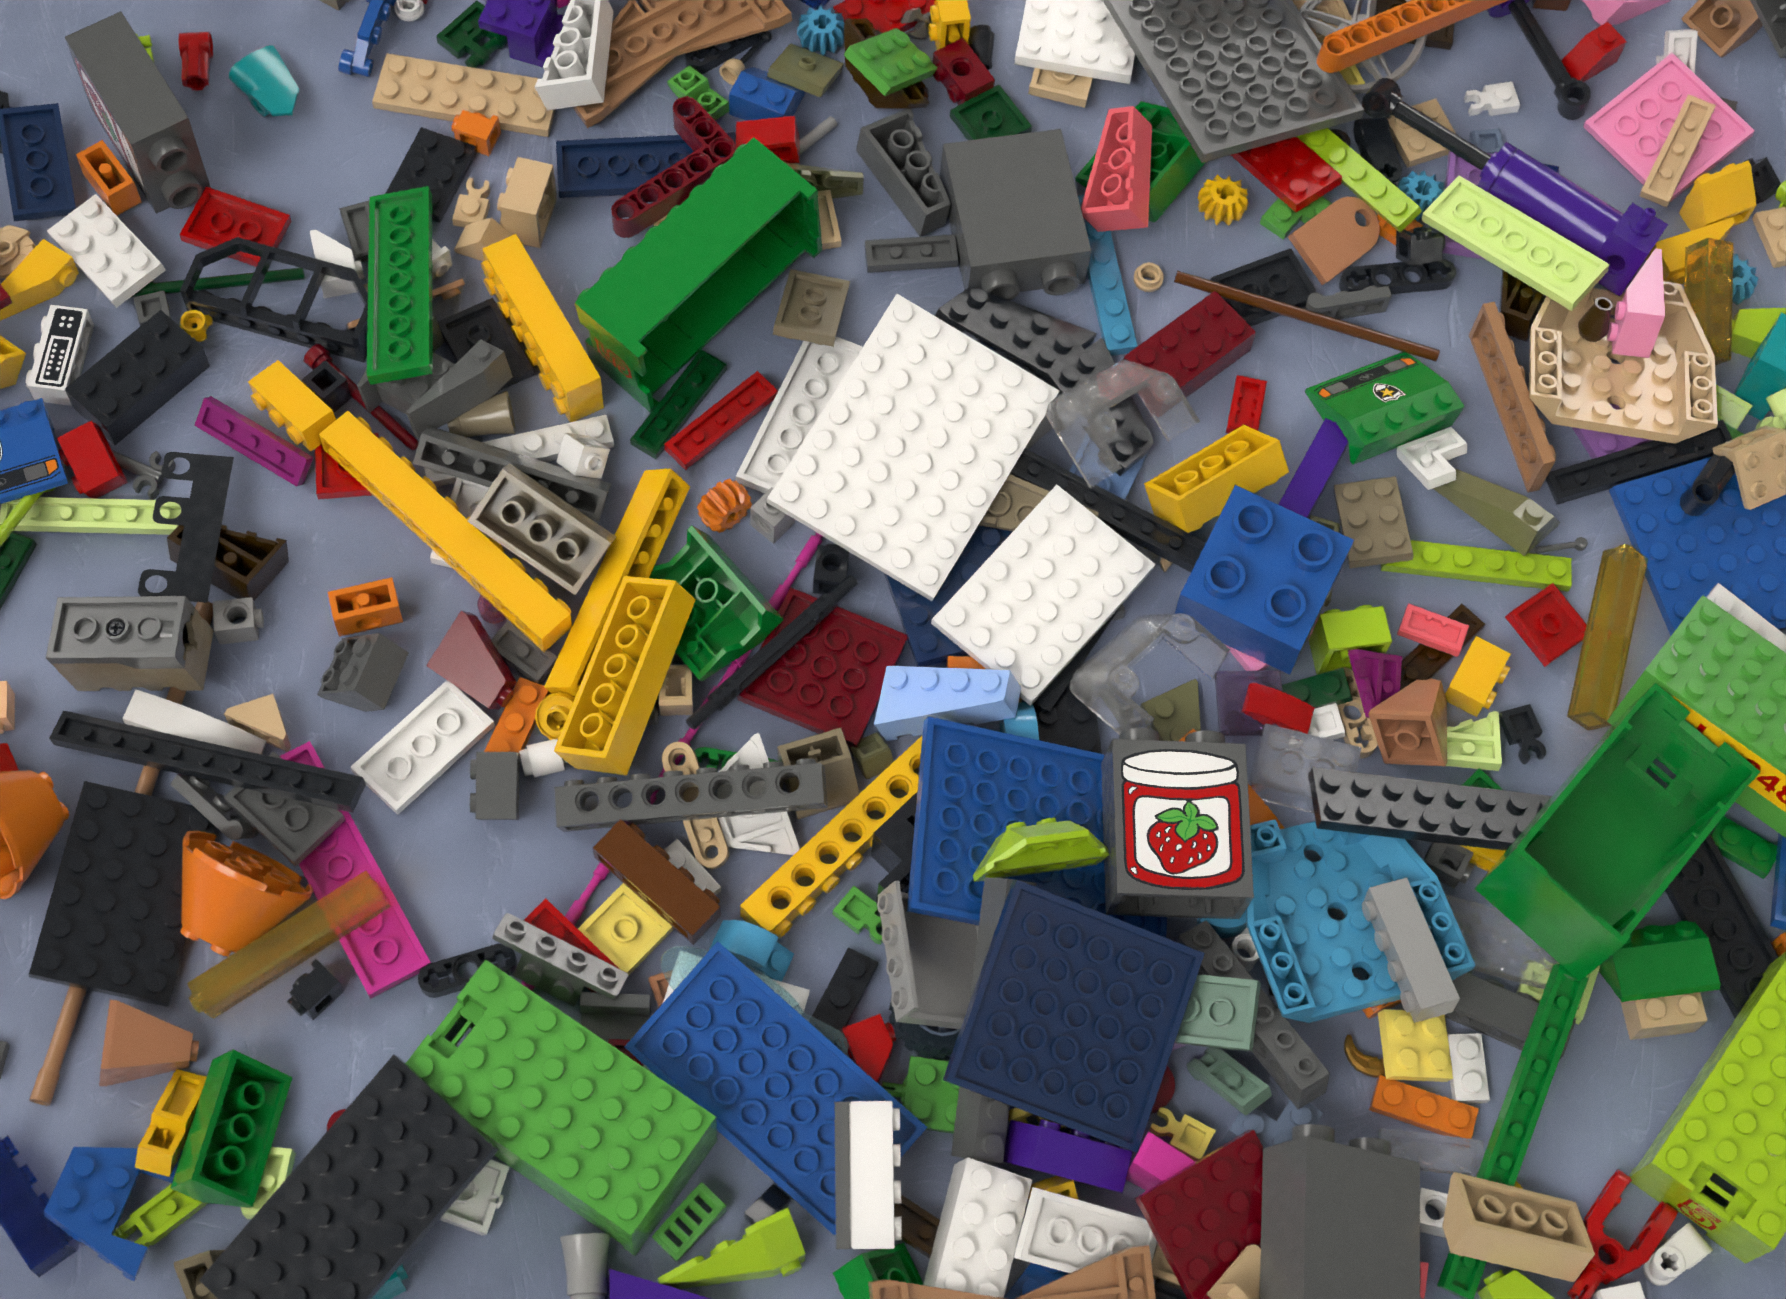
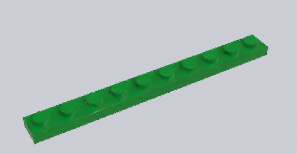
M1553 964L1477 1173V1178L1513 1187L1515 1185L1589 979L1585 977L1579 981L1561 964ZM1449 1250L1437 1286L1462 1299H1474L1487 1262L1450 1253Z

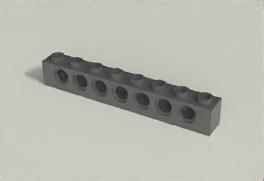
M806 758L796 760V765L783 766V762L774 761L763 763V768L750 769L749 765H733L729 767L730 771L717 772L716 768H700L696 770V774L683 775V771H667L663 773V777L650 778V774H634L630 776V780L617 781V777H601L597 779V783L584 784V780H568L564 782V786L554 787L556 827L563 832L612 828L620 819L629 826L631 823L645 825L828 808L825 767L822 763H816V759ZM794 777L799 779V787L796 791L792 793L783 791V784L788 778ZM758 780L766 783L765 791L761 795H750L752 783ZM725 783L731 784L732 793L725 799L717 798L716 792L719 786ZM693 786L698 787V797L692 802L684 801L683 795L685 790ZM660 789L665 790L666 796L661 804L652 805L650 801L652 793ZM627 792L631 793L632 802L625 808H619L617 802L620 795ZM590 796H598V806L592 811H586L585 801Z

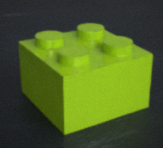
M1362 605L1354 610L1341 611L1340 609H1331L1320 614L1308 640L1316 674L1332 671L1340 667L1352 670L1348 650L1359 649L1386 654L1392 643V638L1384 607Z

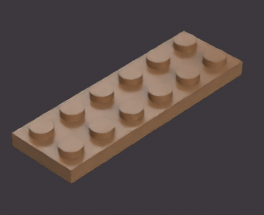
M1495 301L1484 303L1469 333V338L1527 492L1538 491L1556 461L1555 449L1552 445H1549L1545 435V423L1542 418L1538 417L1535 404L1529 398V390L1525 383V371L1523 366L1517 362L1514 342L1511 338H1508L1505 330L1504 316L1501 312H1498Z

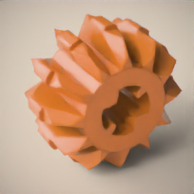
M729 478L723 483L717 482L716 486L712 489L709 488V492L701 497L702 501L698 504L697 509L699 511L698 515L702 518L701 521L707 527H710L712 531L721 533L726 529H732L736 523H740V520L747 516V510L751 508L752 503L750 501L751 497L743 485Z

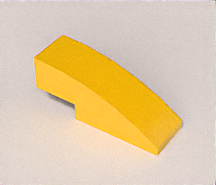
M179 1069L175 1070L152 1112L151 1123L138 1145L135 1168L170 1177L184 1148L207 1077Z

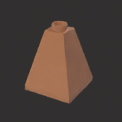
M1432 678L1416 680L1370 710L1368 714L1384 764L1446 766L1447 699L1441 680Z
M110 1000L99 1086H110L172 1072L176 1069L188 1068L189 1061L197 1062L199 1041L192 1040L193 1033L118 1000Z

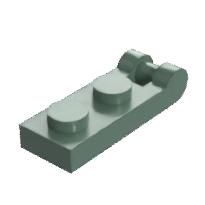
M1209 1047L1205 1050V1055L1200 1059L1194 1058L1186 1064L1193 1078L1204 1082L1245 1116L1272 1096L1270 1087L1220 1048Z

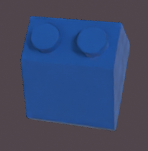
M751 67L740 72L729 93V115L745 121L794 116L806 92L767 77L768 72Z

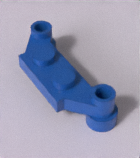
M366 0V2H369V6L357 34L355 51L343 50L339 61V72L349 75L356 73L370 77L374 63L372 59H369L374 44H379L382 36L381 24L383 21H388L391 6H394L397 0Z

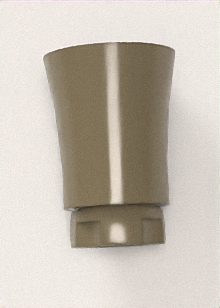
M508 391L494 395L447 423L449 432L467 438L491 434H516L514 414Z

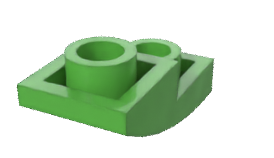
M690 65L667 81L668 86L678 98L685 96L694 98L715 121L729 112V102L712 90L708 79Z

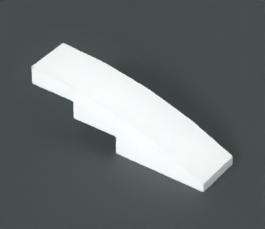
M137 689L122 718L125 724L261 755L267 744L266 740L231 724Z

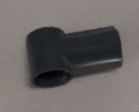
M1715 454L1711 456L1691 486L1680 497V506L1686 514L1700 516L1718 500L1720 492L1735 473L1733 462L1725 456H1717Z

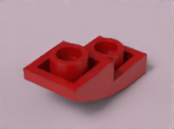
M1253 682L1248 686L1242 712L1266 727L1276 724L1294 736L1302 738L1308 736L1315 707L1285 692Z

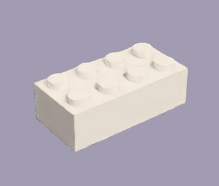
M969 1157L955 1163L923 1285L1004 1298L1032 1179Z

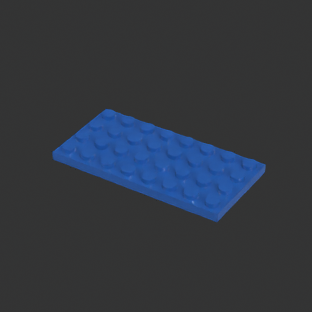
M718 941L624 1046L657 1077L716 1116L717 1131L833 1235L836 1234L835 1102L893 1101V1108H900V1130H893V1144H900V1159L927 1128Z

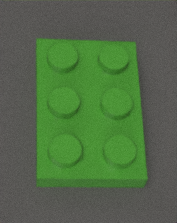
M898 28L851 45L844 53V56L884 96L932 77L937 70V67L930 61L929 56L920 51L910 41L908 35Z

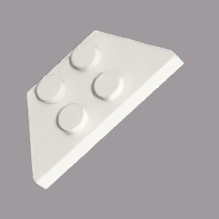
M754 734L719 772L730 771L729 767L733 765H749L750 769L763 768V763L769 762L760 734ZM761 780L752 783L750 795H761L765 791L766 783ZM725 783L719 786L716 792L717 798L725 799L729 797L732 793V785ZM787 812L718 818L729 848L794 855L800 850Z

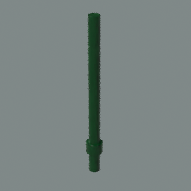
M290 268L267 271L262 284L304 280V269ZM254 272L198 278L193 290L247 286ZM152 280L130 298L159 291H165V294L181 293L180 289L184 280L156 283Z

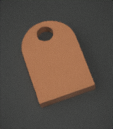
M1343 197L1330 204L1287 237L1321 285H1324L1373 248L1379 237L1380 226L1376 213L1363 200L1356 197ZM1356 212L1361 213L1365 217V227L1358 225L1355 221Z

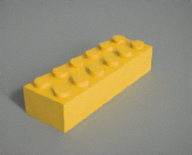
M514 234L482 248L484 261L481 262V267L487 277L483 279L486 289L491 296L494 294L499 300L497 302L498 308L504 318H509L512 322L511 330L518 343L523 341L526 346L525 354L532 367L537 365L541 373L538 374L544 389L546 391L551 389L555 396L552 399L560 415L565 414L569 422H575L603 409L601 377L518 236Z
M631 576L623 577L554 748V752L575 769L627 776L696 600L677 581Z

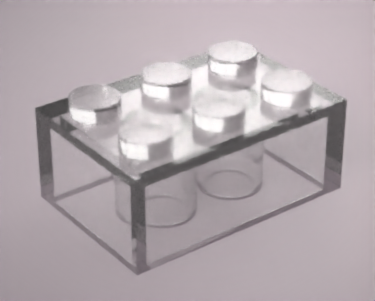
M1265 723L1258 739L1249 785L1263 801L1314 814L1308 774L1312 767L1357 772L1362 747Z

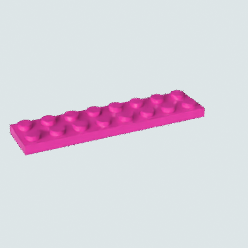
M310 741L280 756L284 760L324 768ZM338 810L344 815L345 821L298 865L308 884L312 886L315 897L369 998L372 999L419 974L420 970L431 964L350 813Z

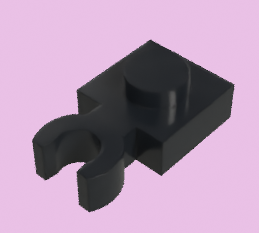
M1528 704L1500 712L1499 722L1509 746L1519 744L1518 757L1521 763L1527 764L1530 760L1527 750L1534 751L1539 760L1543 759L1546 755V749L1540 741L1535 739L1539 738L1543 732L1531 705Z

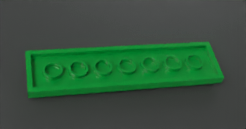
M429 186L369 197L367 378L370 385L433 374L432 193Z

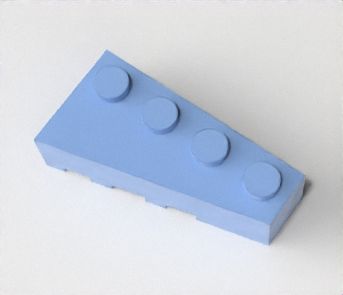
M887 666L874 726L886 741L897 740L898 736L912 734V736L923 735V723L928 716L961 724L973 722L974 725L1015 718L1021 686L1010 670Z

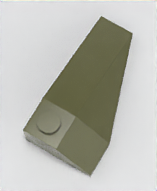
M786 163L814 186L817 191L830 190L832 199L863 195V173Z
M1455 469L1456 480L1433 488L1523 556L1538 545L1560 523L1555 516L1530 498L1458 469Z

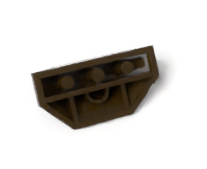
M846 19L844 22L845 52L849 46L882 33L874 29L873 24L868 19ZM845 57V67L852 75L853 80L866 94L868 101L875 108L908 109L926 108L929 105L928 89L922 81L884 96Z

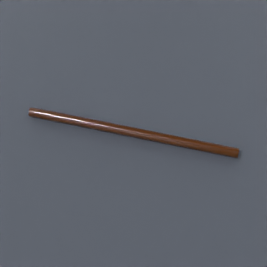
M1178 270L1175 275V283L1208 293L1216 291L1221 297L1435 362L1439 356L1440 350Z

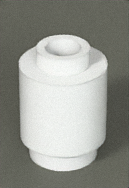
M558 738L527 745V749L519 751L525 776L533 775L535 778L565 771L564 764L568 762L554 752Z

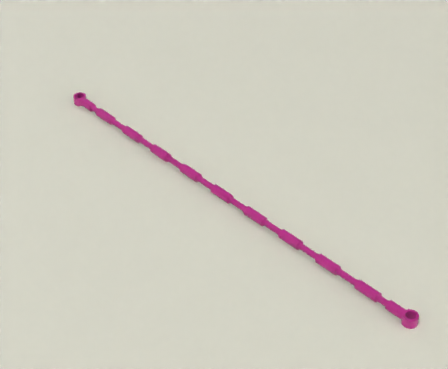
M816 532L815 535H811L796 558V564L784 583L778 586L769 600V603L776 611L781 607L789 588L802 568H806L817 551L818 545H821L823 536ZM754 648L731 662L718 685L713 686L708 696L744 664ZM707 697L702 703V705L708 701ZM700 726L695 730L689 728L685 736L680 738L678 742H684L691 746L690 742ZM679 755L676 757V765H679L684 755ZM664 768L658 777H663V773L665 772ZM656 790L651 795L650 801L652 805L657 799L656 794L659 790ZM600 862L594 870V876L580 898L573 902L565 915L574 926L586 909L585 904L599 882L604 880L610 872ZM524 981L521 983L531 991L535 988V986Z

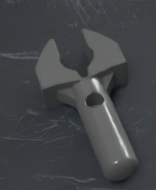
M920 8L907 10L901 20V24L917 21L914 29L906 32L908 37L922 39L928 36L926 28L927 25L932 23L930 12L922 14Z

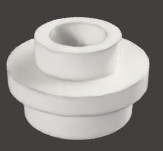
M397 0L394 10L399 19L415 21L423 15L424 5L422 0Z

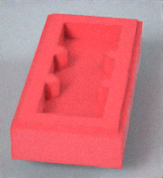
M1408 603L1397 635L1458 657L1469 625Z

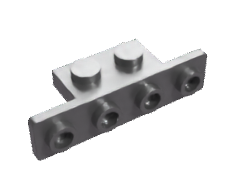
M509 913L504 915L492 936L493 940L522 954L513 976L572 1006H575L584 986L615 1000L628 977V973Z

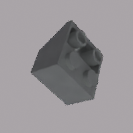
M380 633L342 638L334 649V658L329 669L325 671L321 678L322 685L317 695L364 712L384 710L409 652Z

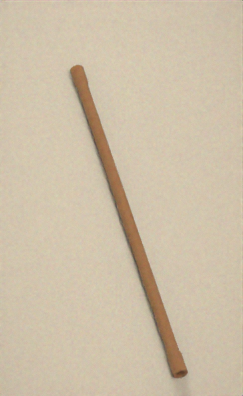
M209 601L207 603L197 602L196 610L200 613L201 618L205 619L210 625L213 618V603ZM170 687L166 699L182 705L186 691ZM143 766L135 792L152 796L160 769ZM69 986L43 1066L38 1072L29 1099L33 1103L50 1106L60 1077V1069L87 991L86 989Z

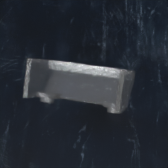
M1121 360L1062 393L1048 403L1046 406L1047 419L1089 488L1122 468L1106 442L1107 439L1115 434L1117 429L1116 420L1109 410L1114 405L1138 392L1167 441L1200 422L1179 385L1171 375L1129 360Z
M1142 614L1136 617L1075 671L1070 681V690L1076 698L1118 734L1132 728H1150L1154 718L1131 699L1139 688V679L1131 668L1164 640L1206 677L1213 680L1230 649L1187 614Z

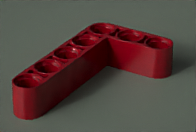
M688 96L681 97L673 104L674 129L694 152L613 203L611 208L613 230L619 237H633L665 217L674 206L681 205L689 197L694 187L705 183L717 166L725 164L733 157L736 144L694 98Z

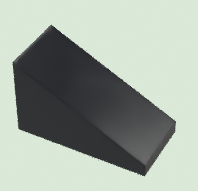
M772 1184L744 1212V1218L753 1225L779 1212L790 1198Z

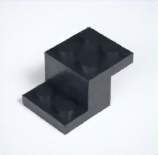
M917 793L873 833L871 857L889 873L878 883L877 895L894 881L900 882L901 892H909Z

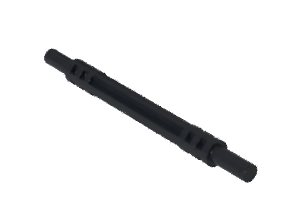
M848 575L829 593L824 592L707 696L708 701L686 720L688 726L695 730L716 710H723L836 609L837 602L858 585L857 580L852 575Z

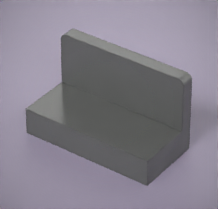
M581 992V1025L607 1043L608 1039L631 1040L650 1018V995L619 993L617 998L612 1000L600 993Z

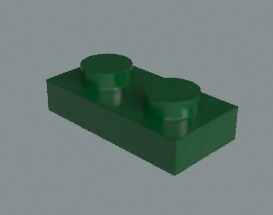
M1343 667L1280 685L1282 692L1292 695L1315 708L1334 703L1340 705L1353 701Z

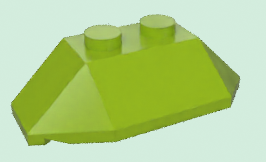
M1047 818L1038 821L1036 825L1026 826L1025 822H1017L1006 826V831L995 839L974 872L973 879L974 882L984 881L985 877L1007 878L1097 865L1109 856V851L1088 829L1070 820L1057 822L1056 818Z

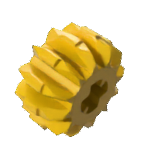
M1218 174L1214 177L1213 181L1206 180L1203 188L1199 190L1197 197L1199 212L1205 213V221L1213 218L1215 219L1216 226L1220 221H1224L1227 226L1233 220L1239 222L1248 207L1247 189L1241 188V180L1233 182L1230 175L1226 179H1222Z

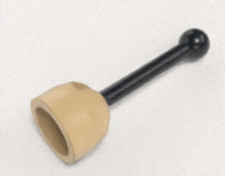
M762 32L760 39L740 60L736 58L729 59L720 67V74L727 83L735 84L740 72L745 70L744 63L764 42H769L772 39L771 32Z

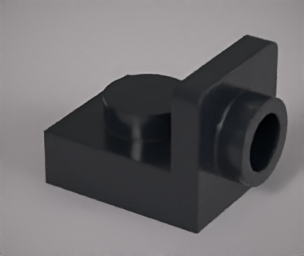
M1767 157L1754 161L1753 158L1747 159L1751 164L1756 204L1762 203L1774 195L1781 185Z

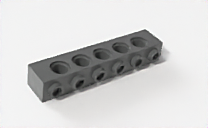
M1207 920L1178 936V943L1205 953L1198 974L1254 980ZM1260 987L1253 1054L1296 1108L1300 1109L1326 1093L1330 1073L1287 1019L1282 1017L1279 1009Z

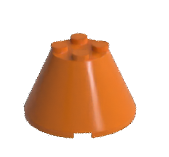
M31 770L0 772V899H8L19 892L63 827L64 821L69 819L67 807L58 800L53 791V781L44 771L38 774Z
M188 831L182 842L181 923L183 926L180 933L185 937L196 941L202 939L211 944L210 949L212 951L229 957L231 951L240 953L247 950L310 899L313 893L312 886L307 884L306 888L300 884L302 876L277 860L235 841H232L230 846L215 842L217 837L215 834Z

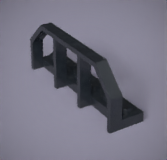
M238 237L196 254L180 289L187 311L198 310L204 315L211 316L214 322L308 348L316 344H322L331 354L364 363L367 356L364 336L367 331L368 293L355 269ZM240 251L261 257L242 301L235 298L225 299L214 296L206 290H193L203 267ZM272 260L314 271L295 315H283L273 312L264 306H252ZM325 275L351 281L365 305L355 331H341L322 322L312 323L305 321Z

